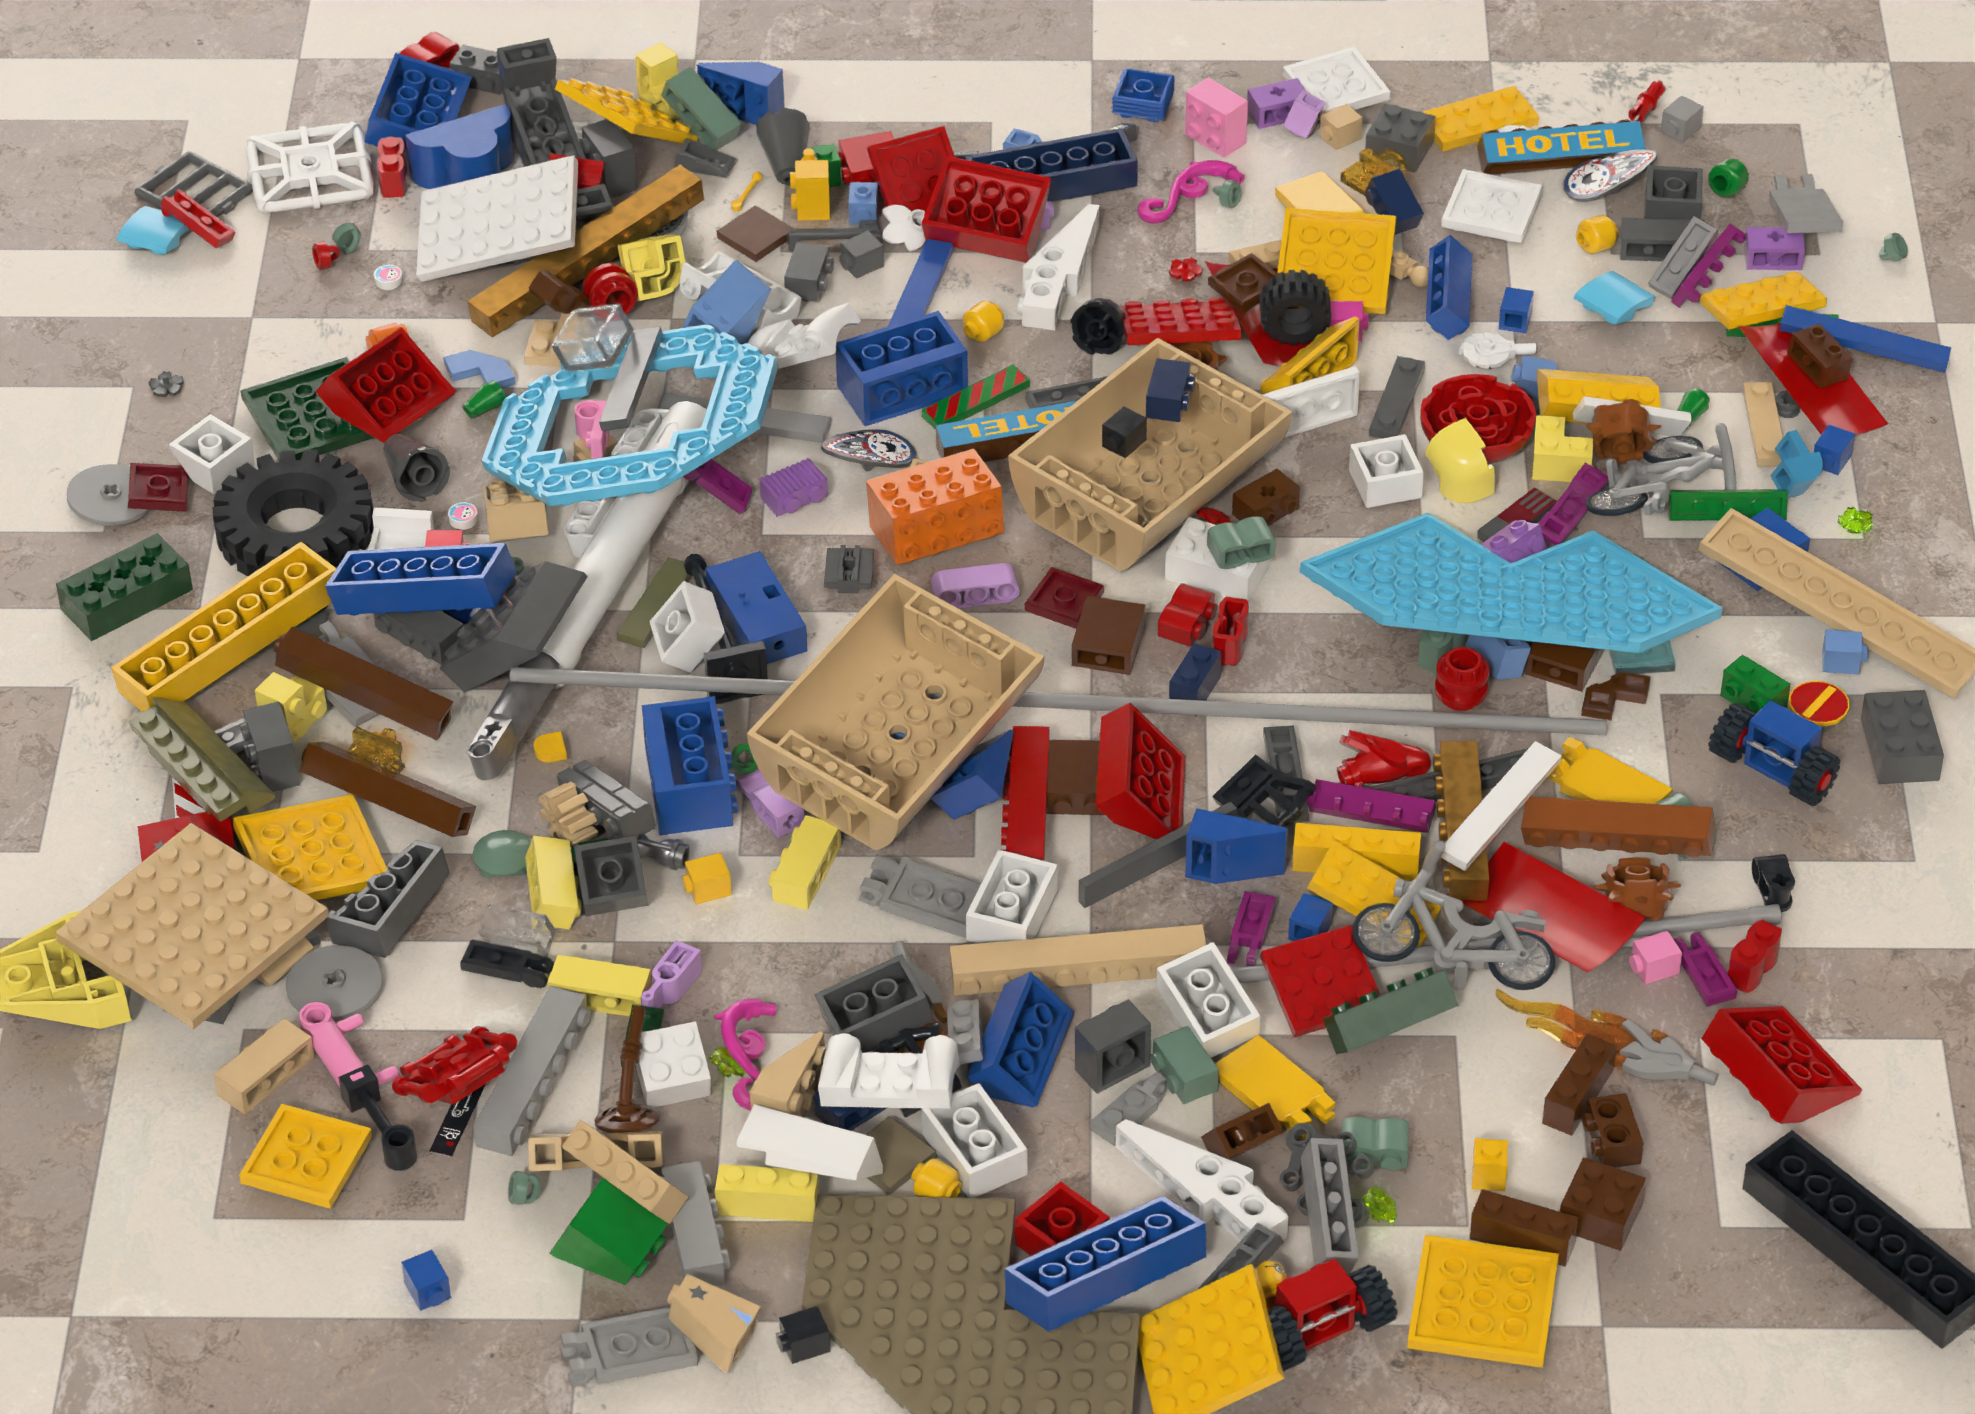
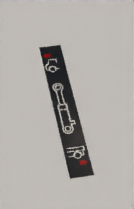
M486 1084L454 1105L451 1104L429 1152L453 1156Z

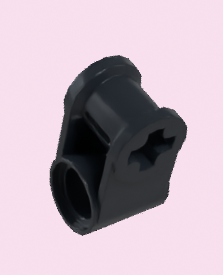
M1785 854L1754 857L1751 865L1752 876L1759 888L1764 905L1779 904L1781 912L1788 911L1793 903L1791 890L1795 886V878L1791 872L1787 856Z

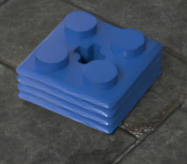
M1124 68L1112 97V113L1119 114L1123 118H1146L1150 122L1164 120L1175 90V76Z

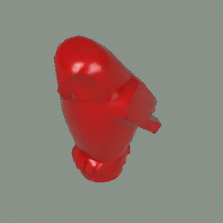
M1349 730L1348 737L1342 735L1339 741L1341 745L1358 752L1354 757L1344 759L1342 761L1343 765L1337 767V775L1341 784L1362 787L1363 784L1391 782L1405 776L1409 778L1425 774L1431 767V759L1427 751L1416 746L1399 743L1395 740Z

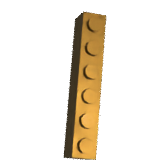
M1440 741L1439 754L1433 755L1434 772H1439V776L1435 777V794L1441 795V799H1437V818H1443V822H1439L1440 841L1446 842L1482 802L1477 741ZM1486 848L1466 871L1440 858L1441 864L1447 865V869L1442 870L1443 888H1448L1449 896L1459 900H1487L1489 872Z

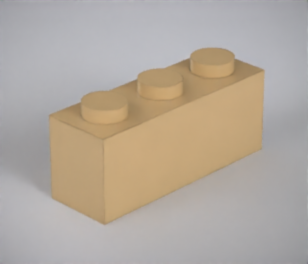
M283 1018L275 1026L267 1029L254 1043L246 1046L229 1063L219 1068L214 1074L217 1096L245 1115L315 1058L312 1037Z

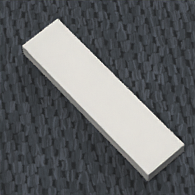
M1584 396L1573 411L1574 421L1592 423L1594 409L1597 406H1609L1623 402ZM1640 405L1649 413L1650 424L1661 425L1660 428L1651 431L1653 433L1681 436L1691 423V413Z

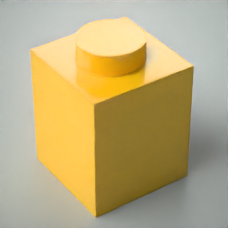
M721 852L685 862L686 875L681 876L682 885L686 894L691 893L695 904L731 895L730 872Z
M1475 1138L1472 1161V1189L1505 1191L1508 1166V1140Z

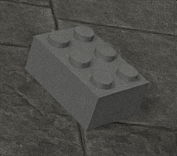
M1926 691L1865 693L1861 722L1878 784L1939 781L1944 753Z
M903 954L815 994L822 1016L832 1035L846 1033L856 1037L860 1041L863 1053L879 1047V1042L884 1039L889 1041L899 1036V1031L905 1028L908 1030L918 1029L934 1021L927 998Z

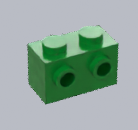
M1742 654L1723 670L1720 696L1733 704L1738 703L1758 713L1770 700L1787 708L1791 684Z

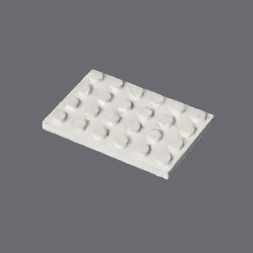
M575 156L422 191L416 272L420 282L574 247L578 161Z

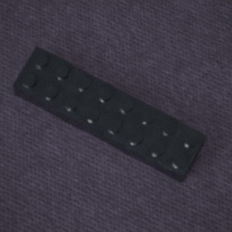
M1793 1130L1746 1163L1742 1186L1745 1192L1941 1349L1975 1324V1274Z

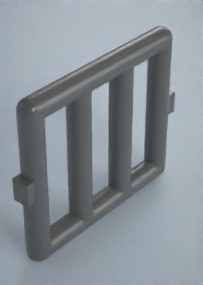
M188 151L168 166L164 167L162 165L156 169L155 175L138 186L134 193L138 198L162 209L160 204L163 197L167 196L170 198L179 189L184 192L206 175L211 174L217 177V179L191 198L201 204L228 184L236 187L235 191L208 209L210 213L218 217L222 213L226 215L232 211L233 205L251 193L253 188L252 184ZM189 163L198 167L160 196L150 192Z

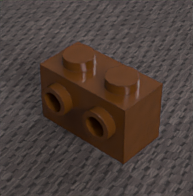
M1820 323L1792 333L1787 355L1820 389L1848 379L1853 357Z

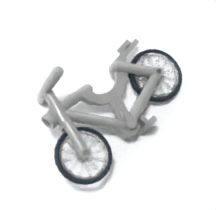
M1724 423L1716 425L1715 431L1719 446L1713 445L1707 452L1703 451V444L1696 438L1670 436L1658 439L1657 444L1652 445L1651 450L1648 449L1643 452L1644 460L1652 464L1646 465L1637 460H1629L1626 463L1627 467L1622 472H1618L1617 461L1615 459H1608L1606 466L1609 488L1592 494L1586 500L1585 506L1587 510L1601 516L1623 515L1640 508H1644L1645 515L1663 513L1665 504L1669 501L1668 486L1665 482L1673 479L1689 482L1709 468L1723 470L1725 490H1737L1733 451L1726 425Z
M1440 840L1433 844L1416 879L1409 882L1397 878L1393 897L1400 899L1396 905L1389 903L1374 904L1361 911L1354 921L1352 929L1354 942L1363 954L1381 962L1399 961L1414 951L1420 939L1418 923L1410 913L1413 907L1435 950L1434 965L1438 969L1445 971L1455 969L1452 987L1456 990H1463L1465 988L1468 969H1490L1493 976L1500 983L1516 990H1531L1542 986L1549 980L1555 969L1553 950L1543 938L1530 932L1515 931L1514 929L1525 928L1544 932L1546 920H1541L1537 912L1524 910L1521 912V915L1500 910L1495 913L1493 922L1485 926H1473L1459 917L1458 912L1463 909V902L1437 892L1435 887L1434 875L1436 864L1446 849L1445 843ZM1424 900L1442 906L1443 917L1449 926L1456 931L1447 945ZM1499 937L1494 941L1489 950H1464L1471 939L1485 940Z

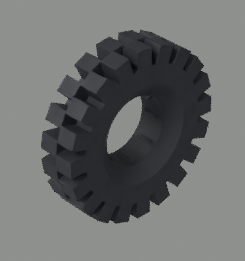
M294 450L280 451L281 462L275 463L270 454L256 458L258 470L248 462L236 469L237 477L229 475L221 483L222 491L217 490L212 511L220 552L223 551L224 559L231 566L237 564V571L246 576H250L299 542L305 544L337 569L348 551L367 549L371 541L370 534L374 530L371 490L363 474L358 475L357 468L351 463L346 462L341 465L340 457L329 453L321 461L319 451L304 450L301 460H296ZM292 508L311 509L323 516L317 524L299 532H281L266 525L268 520L275 514Z

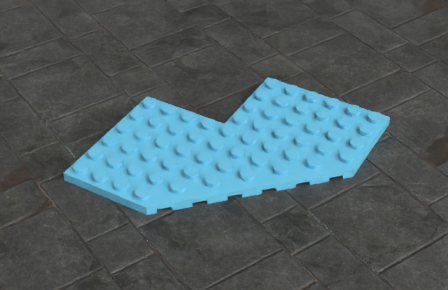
M1425 513L1302 561L1299 571L1311 579L1312 582L1322 586L1334 596L1350 604L1354 609L1369 616L1376 623L1385 626L1633 653L1643 652L1720 619L1723 609L1721 606L1594 530L1510 563L1430 513Z

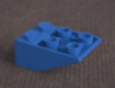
M712 62L697 64V74L702 76L706 85L721 98L722 103L739 120L756 125L759 118L767 112L772 111L773 115L781 113L780 109L785 108L783 69L762 62Z
M1010 729L978 745L931 797L953 820L965 814H970L983 805L993 803L1001 797L1013 731Z
M1197 808L1186 834L1185 877L1219 884L1283 875L1286 872L1288 828Z

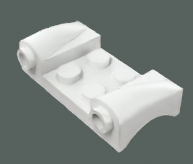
M719 251L701 267L694 268L687 262L683 263L679 282L681 292L690 299L701 297L735 260ZM745 266L771 288L751 334H755L767 325L788 319L793 320L798 317L802 297Z
M850 303L829 308L816 317L809 325L803 326V324L794 326L790 319L767 325L752 335L747 343L758 348L760 354L764 356L767 354L775 356L778 369L834 354L836 352L837 336L841 328L857 325L861 320Z
M846 1033L834 1035L827 1044L818 1084L821 1106L951 1109L954 1074L960 1065L957 1043L952 1038L937 1035L925 1041L923 1054L863 1053L860 1041L856 1037Z

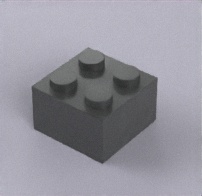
M1385 103L1366 133L1365 160L1416 173L1434 142L1436 116Z
M607 119L581 127L582 139L579 142L585 158L604 161L602 184H605L610 199L636 191L634 148L619 127Z
M1648 165L1644 218L1692 220L1695 216L1700 219L1703 169Z
M279 701L243 710L245 723H241L240 728L244 742L248 741L247 745H243L247 762L254 763L251 766V770L272 792L300 786L294 743Z
M636 835L574 846L586 916L648 906Z
M1129 999L1118 1005H1113L1099 1015L1086 1019L1075 1026V1070L1096 1094L1150 1067L1151 1023Z

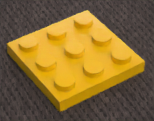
M281 1104L240 1172V1184L331 1209L372 1138L371 1128Z

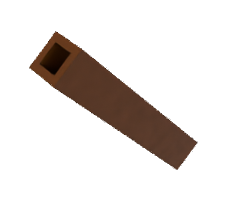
M294 627L290 628L285 637L281 635L274 646V652H276L275 666L434 740L439 738L451 720L453 701Z
M325 741L308 743L301 757L302 765L300 772L451 837L468 835L476 809L475 805Z

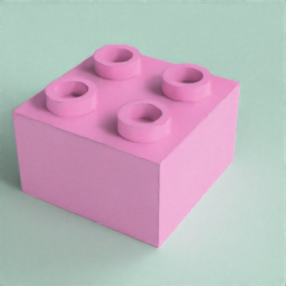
M1208 77L1186 91L1185 134L1225 158L1246 144L1248 101Z

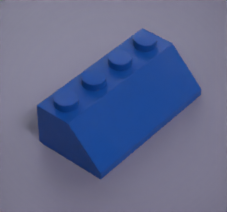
M1032 972L1004 984L982 1038L983 1060L972 1062L966 1078L974 1085L979 1083L990 1098L1032 1108L1037 1106L1074 1011Z

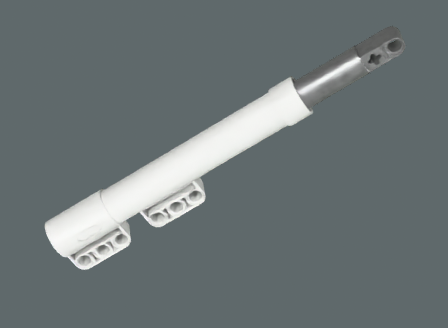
M688 401L677 402L670 409H643L634 416L630 426L625 430L613 449L611 456L668 448L673 432L701 428L707 409ZM681 477L654 493L642 492L630 494L622 498L616 496L602 498L595 502L581 501L566 523L564 531L572 555L580 558L573 569L585 572L588 577L539 656L517 667L574 670L587 641L677 496L682 494L690 480ZM508 682L467 750L478 779H493L501 773L551 690L558 689L564 685Z

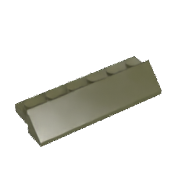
M151 697L154 706L128 721L131 729L147 745L150 754L208 815L212 813L220 822L242 808L251 814L276 798L275 794L185 702Z

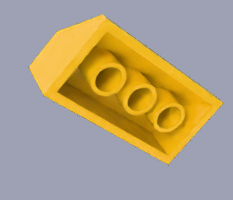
M1354 316L1332 325L1322 334L1317 335L1314 341L1305 348L1300 349L1297 355L1290 361L1282 364L1279 370L1264 379L1260 387L1261 395L1350 368L1357 362L1359 318Z
M1549 369L1537 370L1540 416L1565 417V422L1588 424L1587 422L1574 421L1573 411L1584 396L1618 402L1634 399L1638 400L1640 405L1661 408L1659 386L1649 377Z
M1296 822L1292 871L1316 873L1335 840L1403 880L1412 881L1418 876L1421 832Z

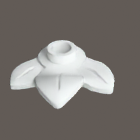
M891 205L883 208L882 213L890 223L884 229L882 238L891 244L904 243L909 251L920 249L925 243L921 225L925 211L920 209L910 211L903 205Z

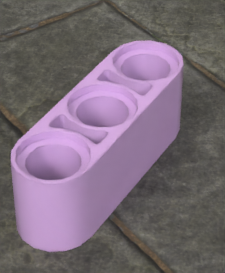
M1007 563L942 570L936 572L930 580L933 595L956 608L1007 603L1015 600L1020 592L1014 567Z

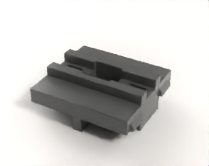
M841 545L840 548H827L824 588L838 589V593L858 594V589L872 588L874 549L860 548V545H855V548H846V545Z

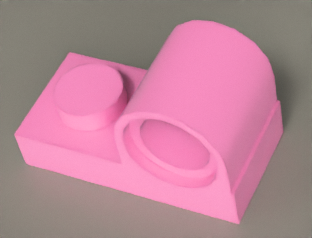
M582 401L574 408L576 434L578 437L586 440V448L591 449V459L602 458L605 455L610 430L602 431L599 421L607 401Z

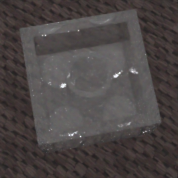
M620 304L573 309L551 347L566 372L595 368L606 369L615 364L634 329Z

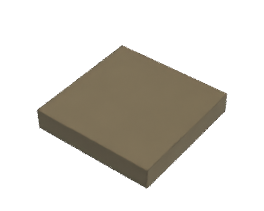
M890 1116L866 1134L867 1136L874 1137L883 1165L882 1174L867 1177V1179L889 1195L911 1179V1175L919 1163L925 1164L930 1159L936 1158V1150Z

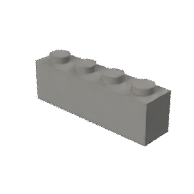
M1310 1138L1300 1158L1314 1265L1324 1264L1332 1259H1336L1344 1271L1349 1274L1358 1261L1359 1254L1343 1139Z
M701 1161L662 1167V1178L689 1196L671 1222L683 1280L689 1274L713 1286L725 1284L724 1270L730 1269L727 1249L721 1250L720 1244L724 1243L722 1226L714 1222V1219L718 1218L715 1198L709 1199L708 1193H712L710 1174H703Z

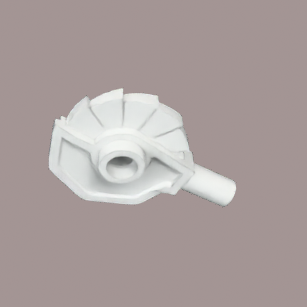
M1483 332L1471 334V336L1465 338L1460 346L1459 355H1463L1465 362L1468 361L1474 367L1478 366L1484 369H1489V367L1496 368L1515 358V355L1536 354V343L1514 344V340H1507L1497 333L1494 335Z

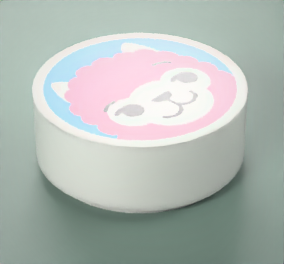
M384 265L377 268L374 272L375 285L382 290L396 289L403 281L401 269L394 265Z
M461 502L454 504L448 511L449 523L456 529H469L478 522L477 508L471 503Z

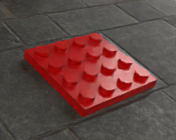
M1224 297L1209 298V301L1198 302L1194 298L1182 299L1181 303H1170L1169 300H1155L1153 304L1128 301L1125 305L1120 306L1126 315L1123 325L1127 345H1148L1156 338L1168 344L1241 340V328L1232 305H1229Z

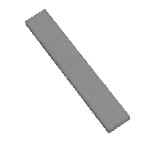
M664 393L658 409H670L677 402L684 401L696 403L707 409L710 399ZM766 408L761 428L754 433L823 443L830 425V417Z

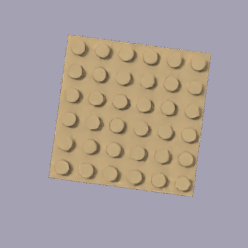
M190 823L57 930L55 934L59 943L192 1029H195L329 917L326 906Z

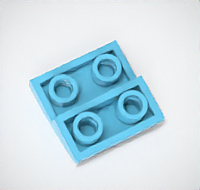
M144 206L125 223L117 236V241L126 243L130 248H146L152 250L154 254L165 255L179 246L180 236L190 229L174 216L166 217L162 214L161 210Z
M1610 271L1584 285L1575 293L1574 299L1582 303L1585 309L1597 312L1604 316L1605 321L1617 325L1633 320L1635 311L1652 306L1655 296L1616 272Z

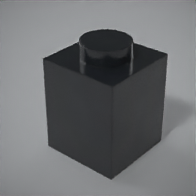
M1125 406L1102 424V447L1123 458L1128 457L1147 440V418Z
M818 1306L779 1318L780 1332L776 1333L777 1344L781 1353L787 1352L792 1364L830 1352L829 1329Z

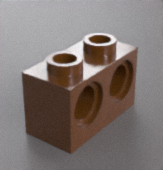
M1627 1094L1588 1098L1587 1111L1582 1113V1123L1585 1132H1590L1591 1134L1590 1145L1593 1156L1598 1157L1600 1163L1615 1168L1641 1164L1643 1140Z

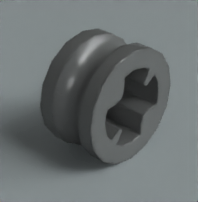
M1782 391L1777 394L1776 406L1779 416L1793 418L1799 415L1800 407L1788 391Z

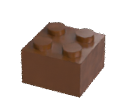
M1583 1157L1562 1200L1560 1212L1578 1217L1577 1237L1621 1251L1643 1205L1646 1178Z

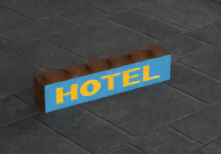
M1620 120L1616 123L1608 124L1594 122L1584 126L1569 124L1559 128L1543 126L1535 130L1517 128L1510 132L1492 130L1482 134L1477 144L1481 171L1490 175L1574 168L1585 161L1629 150H1646L1640 121L1631 122L1630 120Z
M1077 401L936 425L937 451L940 458L970 449H975L983 462L1008 458V455Z

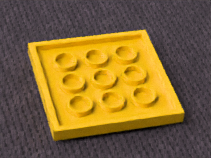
M571 78L570 81L558 79L555 90L632 134L682 144L686 138L695 142L698 140L697 135L690 131L691 127L680 121H676V123L671 121L672 116L660 110L655 112L651 109L652 104L641 99L634 100L632 98L633 94L627 90L618 88L617 91L607 85L600 87L588 81L585 84L574 78Z
M1286 208L1277 274L1280 272L1286 274L1289 273V270H1295V272L1305 270L1308 275L1314 273L1318 279H1323L1325 286L1328 287L1330 301H1362L1363 313L1386 315L1396 216ZM1292 306V308H1303L1302 306Z
M353 794L233 817V827L246 857L314 900L360 892L368 886L366 881L374 874L378 875L387 870Z
M1425 1235L1407 1339V1349L1543 1368L1559 1254Z
M1252 1264L1140 1317L1138 1346L1154 1414H1210L1285 1379L1258 1270Z

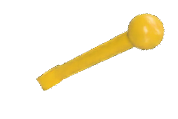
M760 172L753 173L751 182L739 199L732 201L731 208L733 211H740L742 209L744 199L754 185L763 178Z

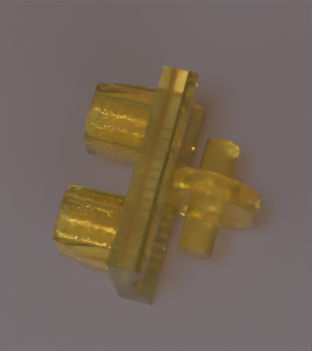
M356 727L352 731L353 743L348 748V752L369 759L376 764L399 773L405 768V763L401 760L403 748L401 742L396 741L397 734L395 730L385 728L380 734L378 732L371 733Z

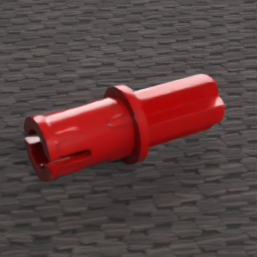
M1653 81L1645 92L1639 94L1637 103L1628 112L1631 121H1634L1637 115H1640L1636 121L1642 123L1647 114L1655 110L1658 104L1657 101L1666 91L1662 81Z

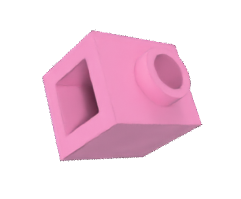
M1668 931L1644 936L1633 941L1632 955L1629 956L1630 967L1635 974L1638 973L1644 984L1655 982L1680 973L1682 951Z

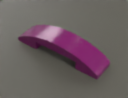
M1585 462L1549 512L1547 511L1538 523L1540 524L1544 539L1555 546L1563 543L1588 512L1585 506L1586 500L1592 494L1603 490L1608 482V476Z

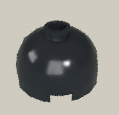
M1095 298L1086 301L1074 312L1070 320L1074 334L1072 336L1073 341L1081 350L1090 355L1095 353L1111 354L1122 344L1125 338L1123 321L1126 319L1125 312L1118 304L1109 299Z

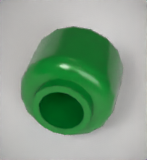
M1733 158L1725 159L1716 164L1708 175L1710 188L1721 197H1731L1746 187L1749 180L1746 166L1738 159Z

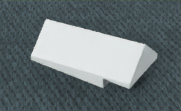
M754 1104L737 1139L736 1147L765 1151V1165L851 1180H860L883 1173V1165L874 1137Z

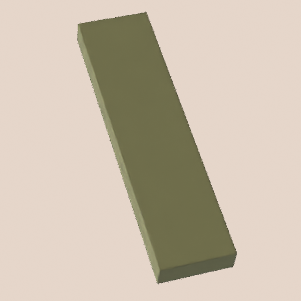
M670 557L666 559L617 632V641L641 648L646 647L653 636L649 621L683 581L688 583L692 575L686 573L684 561Z

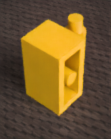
M808 148L803 151L801 161H795V172H790V188L796 189V193H791V209L797 210V221L830 220L828 160H817L814 156V150Z

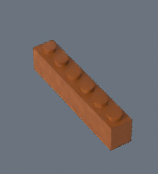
M1530 797L1525 802L1521 831L1525 845H1532L1534 847L1555 846L1565 849L1587 848L1596 851L1619 850L1628 853L1651 852L1659 855L1684 854L1690 857L1711 856L1716 823L1713 807Z

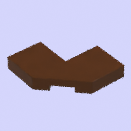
M1619 672L1612 675L1610 680L1600 685L1595 683L1587 687L1581 716L1611 721L1616 700L1646 704L1651 676Z

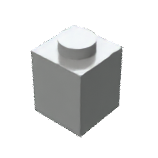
M1681 95L1663 110L1661 132L1683 143L1701 128L1704 106Z

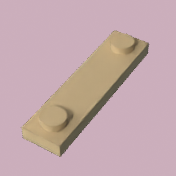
M1772 382L1743 383L1742 390L1757 467L1778 466L1781 463V459L1775 447L1783 436Z

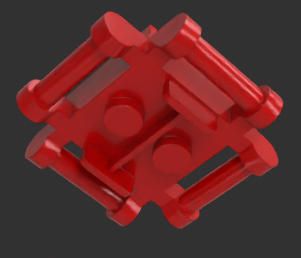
M476 1026L471 1029L470 1033L464 1034V1041H461L455 1034H451L444 1039L443 1044L413 1063L407 1062L401 1066L400 1072L402 1076H398L393 1080L392 1090L400 1096L413 1095L419 1097L421 1101L426 1103H434L438 1100L454 1105L505 1071L503 1065L510 1061L509 1054L516 1049L517 1038L511 1033L503 1032L497 1034L490 1032L482 1026Z

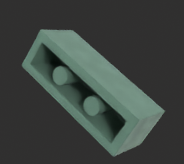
M689 67L666 81L661 94L662 98L685 124L691 127L693 133L697 135L705 146L718 150L736 139L742 124L739 122L738 117L730 112L722 103L721 98L706 85L701 75Z

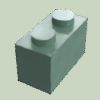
M1188 1026L1153 1039V1053L1150 1055L1151 1063L1157 1072H1161L1167 1078L1166 1084L1172 1094H1177L1183 1104L1218 1091L1219 1069Z

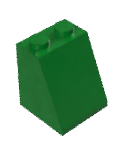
M602 1177L549 1254L626 1285L632 1275L639 1278L650 1262L645 1259L648 1252L650 1251L655 1255L666 1238L661 1233L668 1223Z

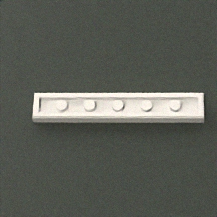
M1535 741L1445 842L1446 849L1440 858L1466 871L1558 766L1562 755Z

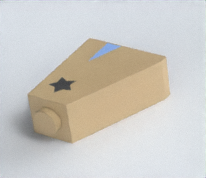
M689 1274L686 1275L680 1286L677 1284L673 1286L667 1299V1303L671 1304L668 1319L721 1371L728 1373L756 1329L761 1306Z

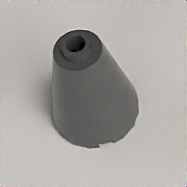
M782 108L780 109L781 113L772 115V111L759 118L756 124V132L777 181L790 185V172H795V161H801L803 151L807 149L810 124L803 112L796 109Z
M395 434L387 439L383 448L395 486L402 496L411 501L422 502L427 500L425 497L433 494L436 496L444 489L450 476V467L441 451L403 434Z

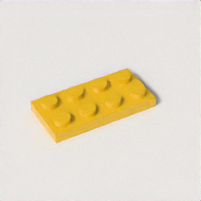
M1515 86L1422 111L1425 114L1436 116L1434 141L1442 152L1479 142L1482 134L1508 125H1523L1525 127L1539 125V115Z
M1788 272L1785 275L1773 278L1766 277L1759 281L1740 283L1737 286L1701 294L1700 304L1730 330L1739 328L1738 325L1748 326L1782 318L1786 305L1808 311L1825 308L1827 297L1799 272Z
M1334 840L1307 889L1357 917L1361 911L1374 904L1389 903L1396 905L1400 898L1393 897L1397 878H1401ZM1424 900L1433 920H1435L1442 906ZM1412 907L1410 913L1417 921L1420 930V939L1417 947H1420L1427 934ZM1392 910L1371 912L1363 921L1380 930L1381 923L1386 920ZM1405 918L1393 935V938L1409 946L1413 939V929L1410 922Z

